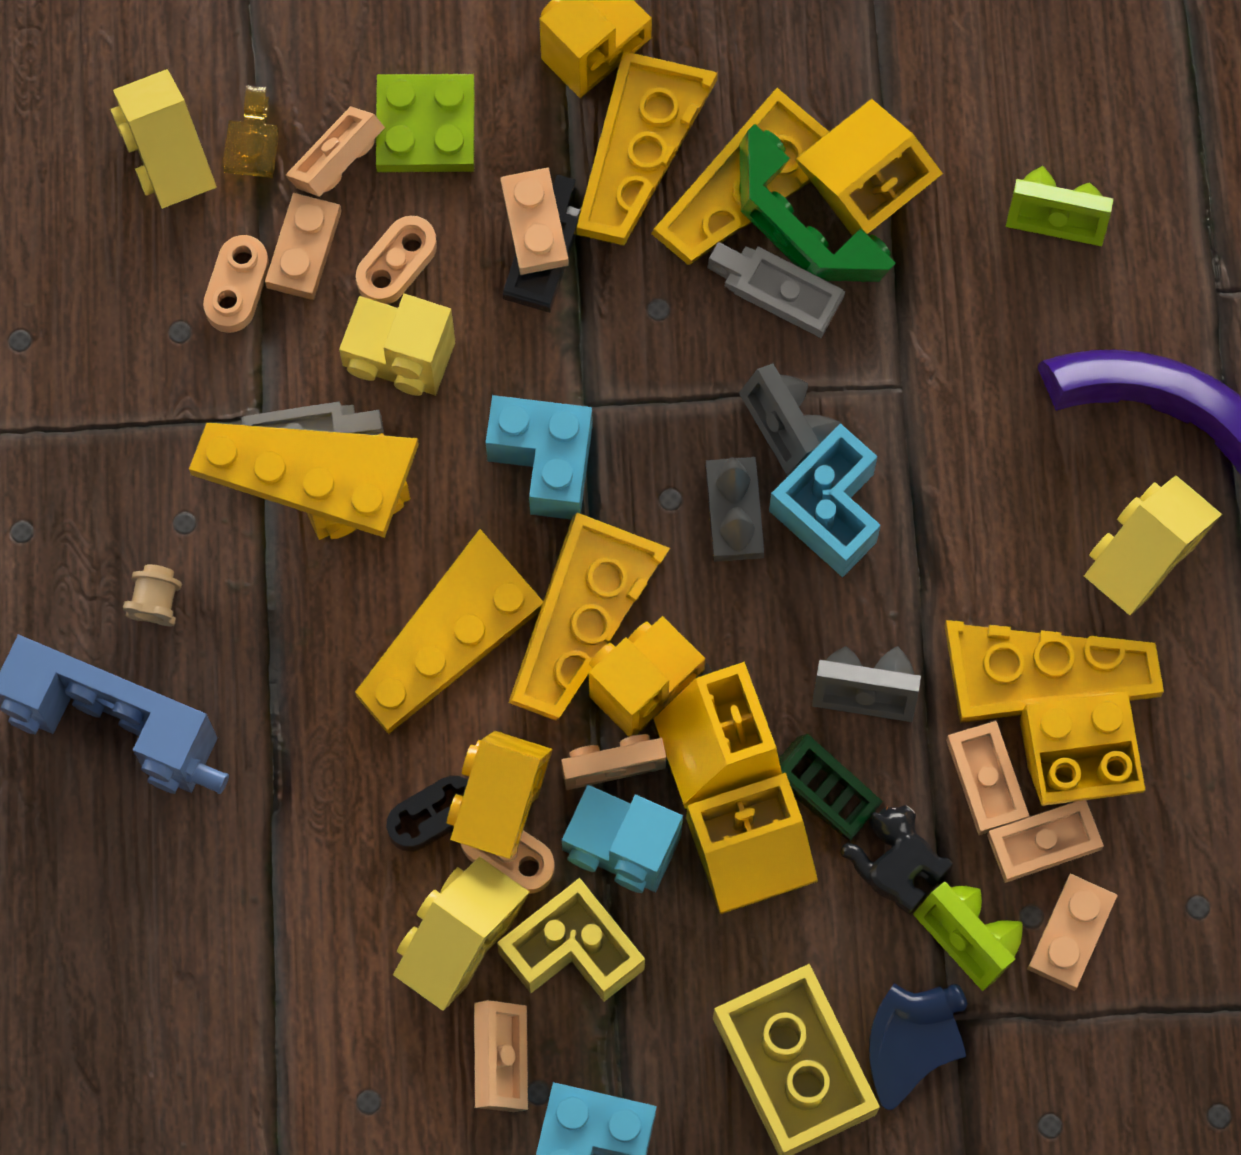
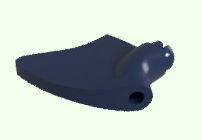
M894 983L884 997L875 1014L869 1038L871 1075L879 1102L884 1109L892 1110L897 1107L913 1088L935 1068L966 1057L963 1041L953 1013L964 1011L968 1005L960 985L951 984L945 989L939 986L924 992L912 993Z

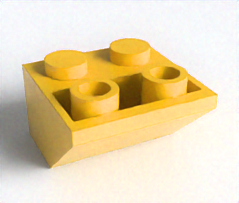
M873 99L867 101L795 159L852 236L860 228L866 234L870 233L943 174L914 134Z
M745 662L695 678L653 718L659 737L663 740L666 757L685 809H687V805L782 774L777 748Z
M1128 690L1026 703L1019 719L1028 770L1042 806L1145 792Z
M786 773L687 805L686 820L720 914L818 881L804 822Z

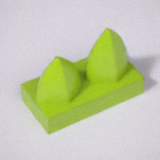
M1041 166L1026 175L1023 180L1016 179L1006 227L1102 247L1112 211L1113 198L1103 197L1090 182L1074 190L1059 188L1056 186L1051 174L1044 166Z
M943 882L929 894L913 915L974 983L984 991L1014 962V957L1021 944L1023 924L1020 921L1004 920L984 925L978 918L982 905L981 889L970 886L950 887L946 882Z

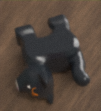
M906 805L901 807H885L879 813L874 812L872 814L873 819L870 820L869 824L881 841L892 846L891 849L875 862L868 858L861 847L853 843L844 844L841 847L840 853L842 857L849 859L853 863L857 873L871 885V888L877 894L894 901L898 907L910 914L925 898L926 894L914 887L913 880L917 876H921L935 887L949 871L953 862L948 858H940L933 852L930 845L916 833V814L910 807Z

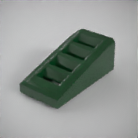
M809 734L798 736L779 758L782 774L786 773L794 797L848 841L853 839L883 802ZM806 756L811 762L796 777L791 771ZM820 769H823L828 774L817 788L812 791L807 785ZM839 782L844 788L828 806L823 799ZM855 795L861 801L844 820L838 813L851 797Z

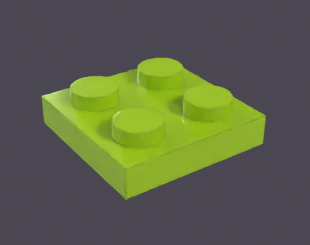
M378 74L376 117L385 128L376 137L377 172H474V74Z

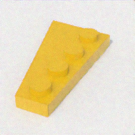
M623 51L577 223V235L625 245L717 82L718 72Z
M778 88L773 91L653 229L651 234L687 265L692 264L711 251L718 242H724L751 223L741 212L739 144L754 124L763 132L768 130L775 134L785 147L786 151L784 153L790 158L783 170L766 188L771 193L776 191L787 198L811 182L795 159L829 131Z
M206 423L189 471L192 476L385 538L419 443L418 438Z
M576 513L572 517L508 703L555 721L559 719L592 669L589 665L591 659L611 640L632 604L637 600L647 585V581L670 548L583 514Z
M479 529L355 691L356 697L384 730L390 734L536 616L541 610L543 600L483 531Z
M946 620L944 625L960 723L1021 715L1026 703L1128 690L1130 701L1161 697L1164 693L1156 644L1152 642L1097 636L1081 638L1063 636L1061 632L1043 630L1040 633L1011 630V627L989 625V627L964 625V622Z

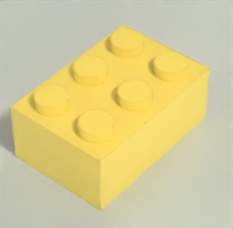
M810 964L714 1008L713 1020L778 1155H794L877 1114L880 1106Z

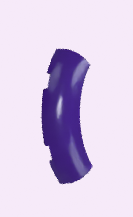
M1126 350L1076 352L1043 360L1038 364V370L1056 411L1090 403H1118L1120 400L1152 405L1151 408L1168 414L1187 424L1191 422L1205 431L1215 440V445L1232 462L1241 475V396L1216 378L1170 358Z

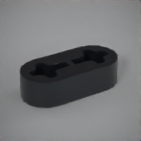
M447 776L395 806L387 817L386 825L391 842L403 851L414 852L423 849L453 831L454 826L446 823L450 807L437 814L434 809L446 802L445 792L452 789L456 794L465 792L468 779L461 776ZM429 814L430 818L418 826L420 832L418 837L412 839L408 833H403L400 836L397 833L402 828L400 819L403 816L408 815L414 821Z

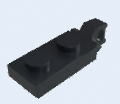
M557 174L553 190L569 257L577 233L576 227L581 209L572 207L577 189L574 187L576 180ZM515 253L503 290V299L550 313L565 266L520 275Z

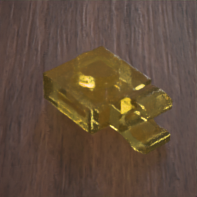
M247 86L244 102V122L229 120L222 165L224 173L273 178L279 129L277 125L266 124L269 108V97H266L267 88Z

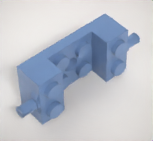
M18 634L0 670V710L10 716L8 722L11 725L34 735L39 728L54 734L72 698L74 699L72 705L78 710L100 718L102 712L108 713L120 719L119 726L139 736L133 752L142 766L141 770L149 775L147 781L153 786L173 794L176 793L178 787L192 793L196 784L216 791L218 794L223 792L228 782L229 774L205 765L217 741V736L206 713Z

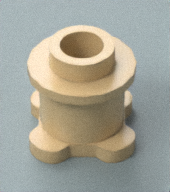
M147 564L144 566L143 571L133 572L131 579L136 583L132 601L124 602L123 610L126 611L125 616L136 621L174 626L176 617L173 616L171 607L175 591H179L182 586L179 580L173 578L174 571L163 566Z

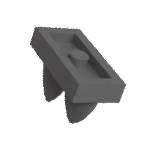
M772 363L757 369L740 390L739 394L788 476L840 424V421L821 415H803L799 406L806 397L808 383L793 376L779 374Z
M756 457L706 460L705 468L714 562L764 558Z
M845 646L835 651L826 660H819L812 707L912 722L921 676L914 674L910 661L898 646L881 657L874 668L863 667L855 653Z

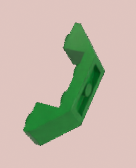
M756 124L747 131L739 144L741 212L794 265L825 281L879 282L896 264L889 257L891 253L886 244L873 234L868 236L860 228L835 254H832L827 249L829 244L825 237L814 227H805L793 215V207L783 195L776 191L771 193L766 188L783 170L790 159L784 153L786 150L781 140L768 130L763 132Z

